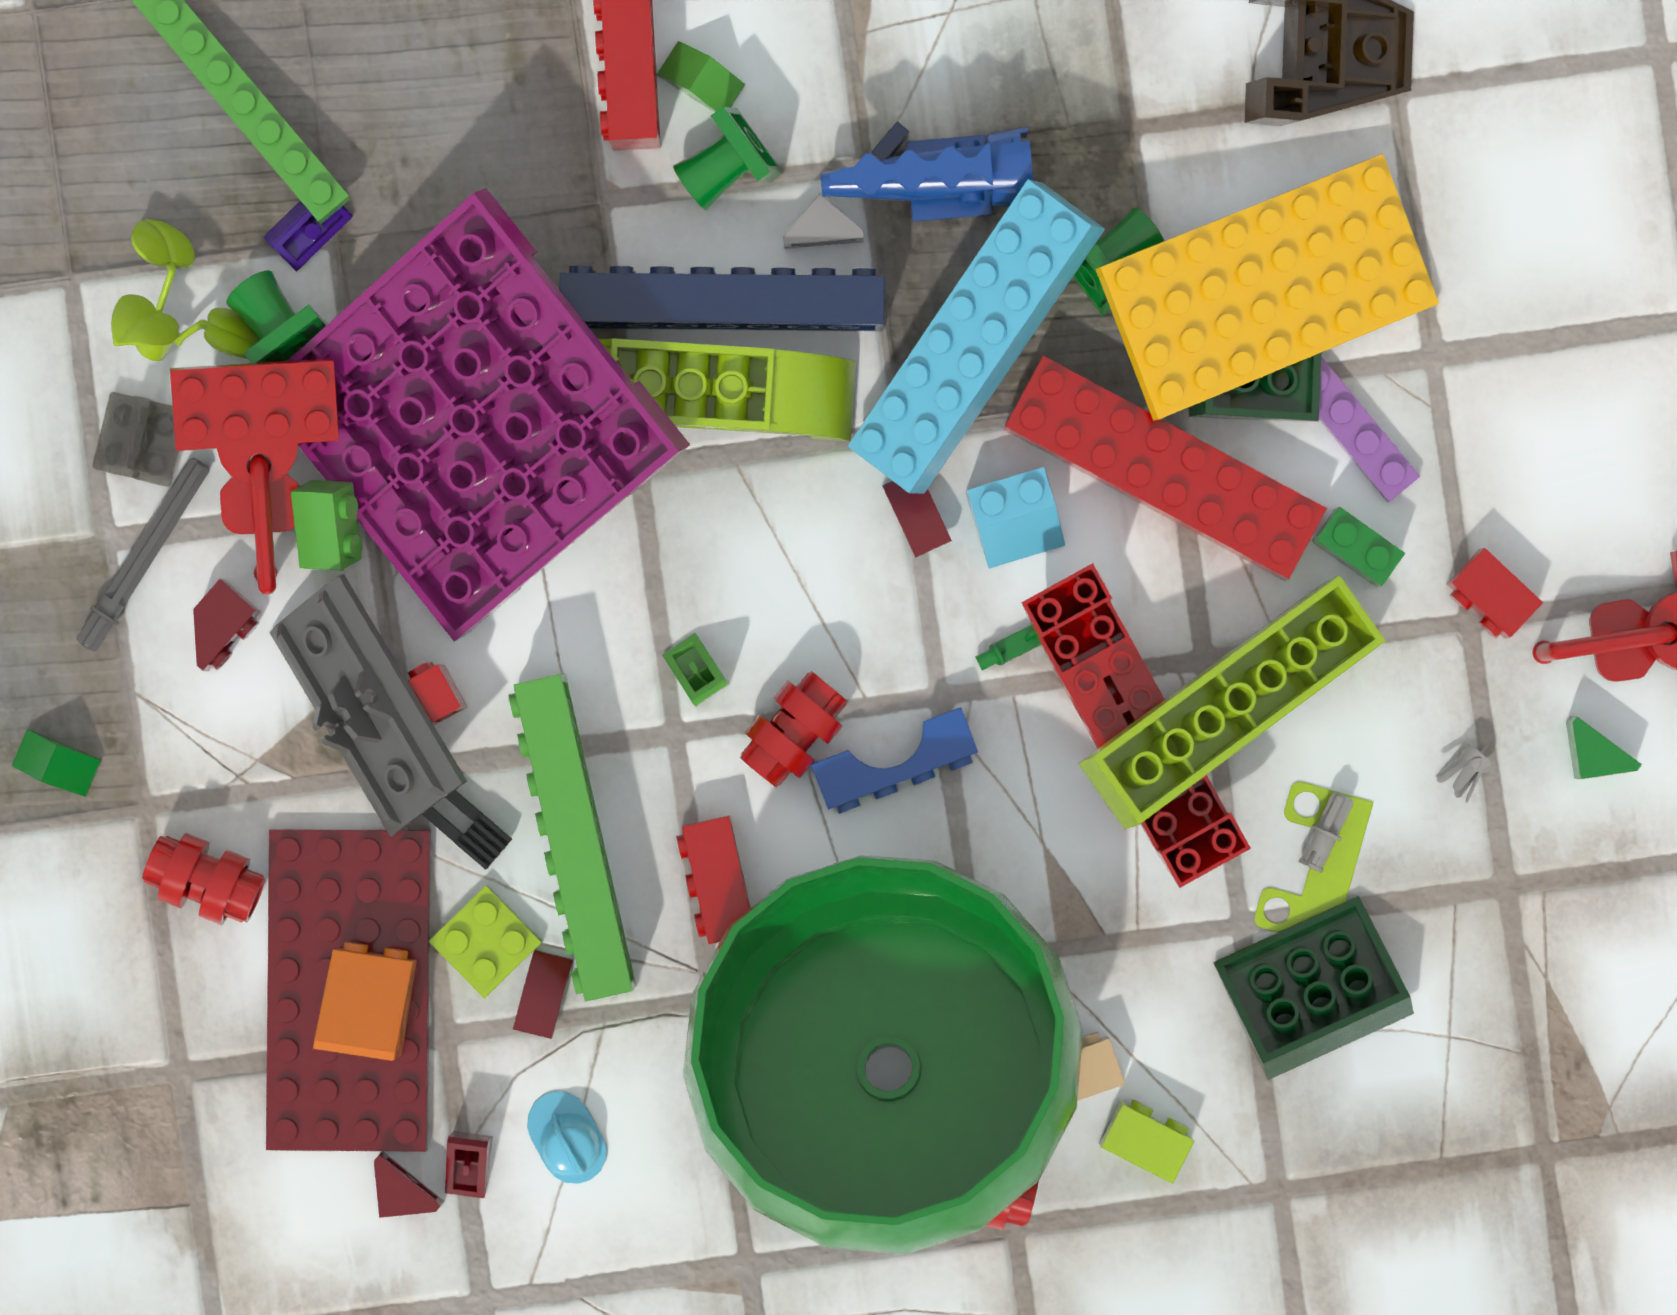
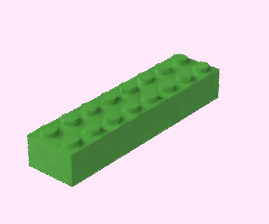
M558 674L514 684L515 693L508 695L513 717H521L524 733L517 734L522 757H530L533 772L526 773L531 797L538 796L542 811L535 813L540 836H548L550 851L544 852L549 876H557L559 890L553 892L558 916L565 914L568 929L562 931L567 955L574 954L577 968L571 971L576 995L583 993L584 1000L587 1002L631 992L636 987L635 977L567 677L565 674Z

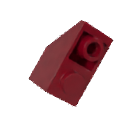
M219 579L193 609L196 663L202 671H209L212 667L219 670L233 654L229 649L239 637L245 640L260 623L255 618L261 611L223 579Z

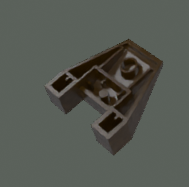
M1249 0L1251 4L1285 7L1282 78L1265 77L1246 83L1244 123L1283 126L1411 91L1414 11L1392 0Z

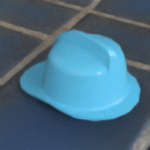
M554 1091L543 1095L533 1104L528 1114L527 1128L530 1138L547 1169L555 1178L565 1183L580 1184L595 1177L601 1171L606 1161L607 1148L602 1134L581 1100L568 1092Z

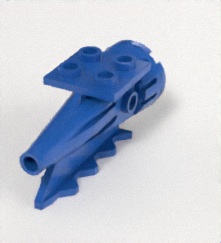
M1019 127L987 135V144L985 135L907 141L906 150L901 156L878 160L871 153L864 154L853 167L820 173L822 197L911 200L912 222L992 215V205L1009 207L1028 179L1033 180L1030 141H1021V138L1027 137L1028 128Z

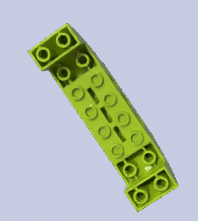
M614 338L598 339L633 384L638 381L643 384L676 427L811 436V439L851 441L856 361L834 356L772 348Z

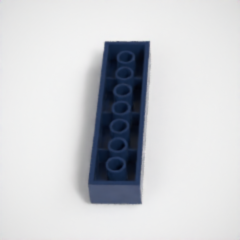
M576 265L569 266V273H560L559 291L590 329L883 332L884 276H876V269L856 268L852 269V275H836V269L813 268L811 269V275H796L795 268L780 267L771 268V275H757L755 268L733 267L731 268V274H716L713 267H691L690 274H676L674 267L668 266L650 267V273H636L634 267L610 266L609 273H596L593 270V266Z

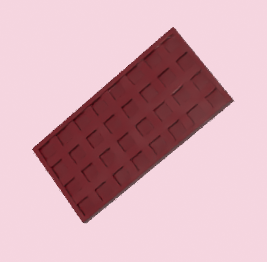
M269 829L266 1150L426 1152L428 1150L431 830H401L395 836L390 837L387 830ZM344 942L368 945L367 952L383 954L384 948L408 951L407 958L417 959L403 1053L395 1061L313 1049L332 951L337 947L343 948Z

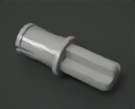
M1336 792L1331 794L1318 824H1313L1311 827L1314 829V832L1298 862L1322 873L1336 840L1341 841L1342 839L1338 835L1353 806V801L1350 798Z

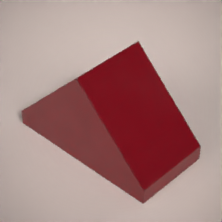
M453 1131L448 1136L445 1193L485 1198L493 1136Z
M384 1151L374 1160L379 1218L436 1212L445 1202Z

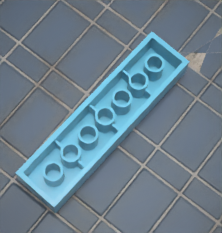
M1028 179L869 413L848 447L908 493L924 494L1098 241L1105 228L1045 184Z

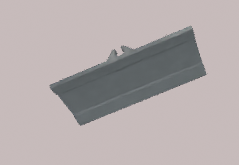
M344 574L339 575L323 586L269 632L316 710L312 728L316 731L322 725L326 727L330 736L325 735L320 740L321 743L340 751L390 837L398 834L410 822L467 782Z

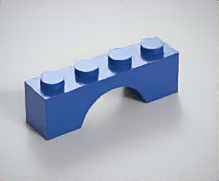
M960 707L923 721L922 738L917 750L908 760L900 765L890 768L871 767L859 761L847 750L813 763L811 766L828 810L836 807L838 814L861 806L858 799L860 797L874 793L877 800L898 792L896 784L911 778L913 785L935 778L933 770L948 764L950 770L953 771L973 763L971 755L978 753L963 710Z

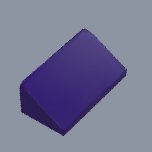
M299 201L265 234L264 239L297 272L353 215L342 206L320 224L306 206Z

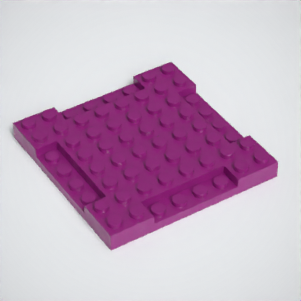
M487 188L472 193L288 360L334 359L339 441L298 443V446L326 481L353 482L354 496L358 502L357 520L454 642L471 632L517 593L533 576L690 446V443L640 381L633 384L532 257L537 251Z

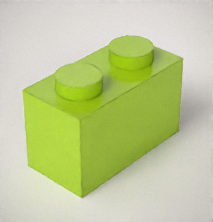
M1132 1099L1130 1105L1120 1101L1099 1142L1100 1147L1173 1184L1195 1142L1192 1137L1187 1135L1190 1128L1169 1117L1166 1123L1151 1117L1154 1110Z

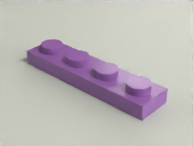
M1321 357L1319 420L1383 498L1390 502L1416 481L1420 475Z

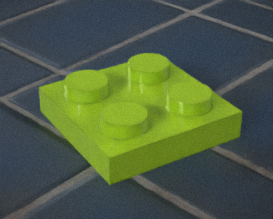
M486 885L429 940V943L485 999L542 941Z

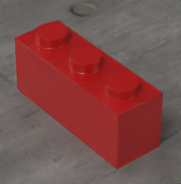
M730 815L682 826L683 834L676 836L681 859L689 858L692 870L691 874L685 875L690 898L698 897L701 913L694 914L699 937H707L708 945L720 942L727 928L751 909Z

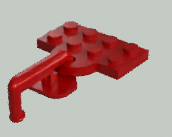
M334 359L170 368L176 451L217 448L222 466L232 476L220 490L222 522L229 531L235 534H254L257 566L253 574L258 582L260 592L266 595L272 594L276 589L278 573L275 567L273 532H286L295 528L291 491L300 485L287 473L296 460L298 443L339 441Z
M1677 551L1670 552L1676 592L1661 597L1650 608L1649 612L1631 599L1602 603L1596 606L1590 615V637L1558 642L1542 640L1535 644L1532 654L1534 659L1538 663L1548 664L1553 660L1594 654L1598 673L1604 679L1611 682L1642 678L1649 671L1655 660L1672 670H1677Z

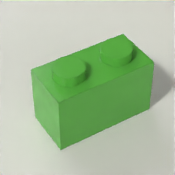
M310 480L292 490L291 499L299 567L304 569L342 571L361 560L362 539L358 533V502L354 496L353 482Z

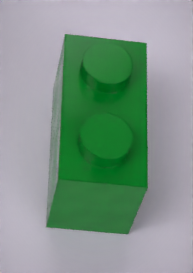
M1341 507L1333 510L1312 540L1314 544L1376 588L1383 586L1405 555V552Z

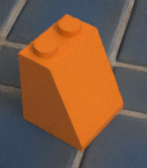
M344 942L343 948L337 947L332 951L313 1049L395 1061L403 1053L417 959L407 958L408 951L384 948L383 954L367 952L368 945Z

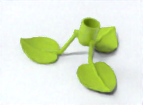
M141 219L132 230V245L136 252L146 261L157 266H167V275L156 308L151 301L140 295L128 294L118 300L111 320L114 346L136 345L139 353L145 358L152 361H161L173 344L181 346L186 338L198 330L204 329V339L213 348L231 356L248 359L244 352L260 341V339L232 309L214 308L210 310L207 320H199L182 333L178 331V322L172 316L163 313V308L176 272L175 266L181 268L191 267L194 262L195 253L188 238L175 227L158 220Z

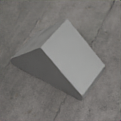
M819 194L783 236L784 249L864 242L863 229L829 200L822 197V194Z

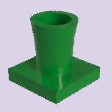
M723 106L713 113L711 117L724 135L696 154L673 165L674 171L681 183L704 210H708L722 193L749 171L758 182H773L783 174L781 168L737 108Z
M1132 208L1113 229L1095 243L1073 276L1102 317L1110 312L1111 308L1096 268L1164 241L1163 236L1153 221L1138 208Z
M270 270L261 271L244 280L230 293L226 300V304L260 339V341L244 352L251 363L288 361L328 325L309 304L295 314L282 293L273 272Z

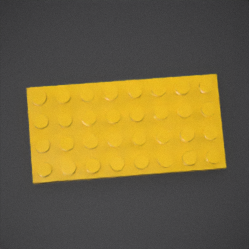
M1383 154L1096 268L1153 420L1169 416L1439 304Z

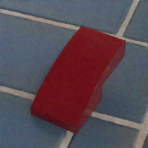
M894 481L882 485L915 558L952 541L929 490L924 494L908 493Z
M534 950L513 1030L549 1039L553 1038L573 959Z

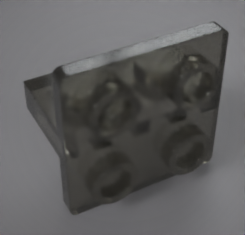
M111 392L92 467L95 470L165 487L171 486L179 451L175 449L173 407L144 397Z

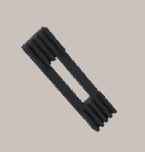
M456 790L445 796V798L473 821L464 834L433 807L422 813L427 820L485 870L488 869L512 841L508 834Z

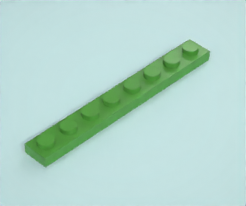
M131 0L320 224L351 199L184 0Z

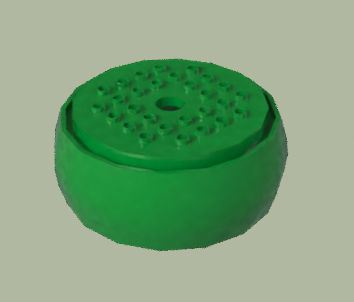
M859 855L787 878L727 928L691 994L683 1078L705 1151L756 1212L827 1248L909 1254L980 1231L1040 1180L1077 1108L1083 1028L1059 956L1004 894L938 861ZM886 1047L898 1048L904 1051L912 1062V1073L907 1083L893 1091H883L872 1086L866 1076V1064L871 1055L877 1050Z

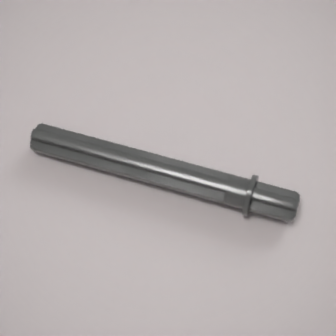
M190 458L99 603L96 607L93 605L90 607L93 612L77 636V641L82 646L96 651L113 624H119V621L116 619L208 475L210 468L196 458Z

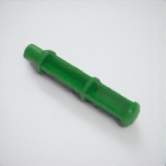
M1032 625L996 643H992L989 646V650L975 656L983 671L995 664L999 666L1004 665L1041 646Z

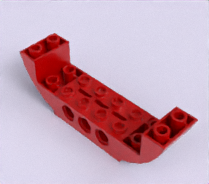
M1092 563L1021 603L1058 679L1098 749L1162 702L1164 697L1110 601L1112 597ZM1207 775L1140 824L1179 888L1251 849L1232 813L1226 811Z

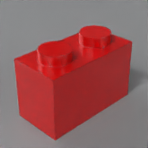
M1486 548L1479 549L1447 583L1453 590L1449 596L1465 611H1468L1470 607L1482 617L1479 624L1494 638H1497L1499 635L1503 638H1511L1544 603Z
M427 661L407 672L410 677L408 683L433 725L468 707L445 665H434L433 662L429 663Z

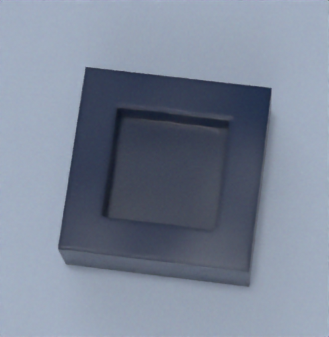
M897 121L871 151V154L878 160L891 158L907 140L910 131Z

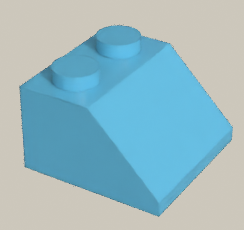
M1044 467L966 491L989 569L1065 546L1056 504Z

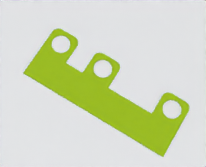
M1305 782L1294 783L1290 788L1284 809L1286 819L1308 827H1312L1313 824L1317 825L1331 794L1336 791ZM1302 792H1311L1319 800V810L1312 817H1301L1294 809V800ZM1340 793L1353 801V806L1338 835L1342 839L1341 841L1336 840L1322 873L1309 868L1302 896L1271 887L1264 889L1261 892L1254 916L1257 926L1274 932H1280L1346 902L1374 802ZM1272 898L1284 899L1289 905V916L1282 923H1272L1264 915V906Z

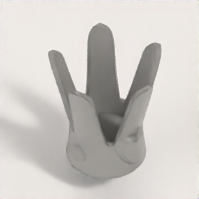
M1467 744L1461 750L1459 758L1436 775L1437 782H1445L1462 769L1453 783L1454 795L1456 798H1460L1472 783L1466 797V803H1468L1481 774L1487 772L1488 767L1492 765L1491 761L1483 755L1488 748V744H1485L1480 751Z

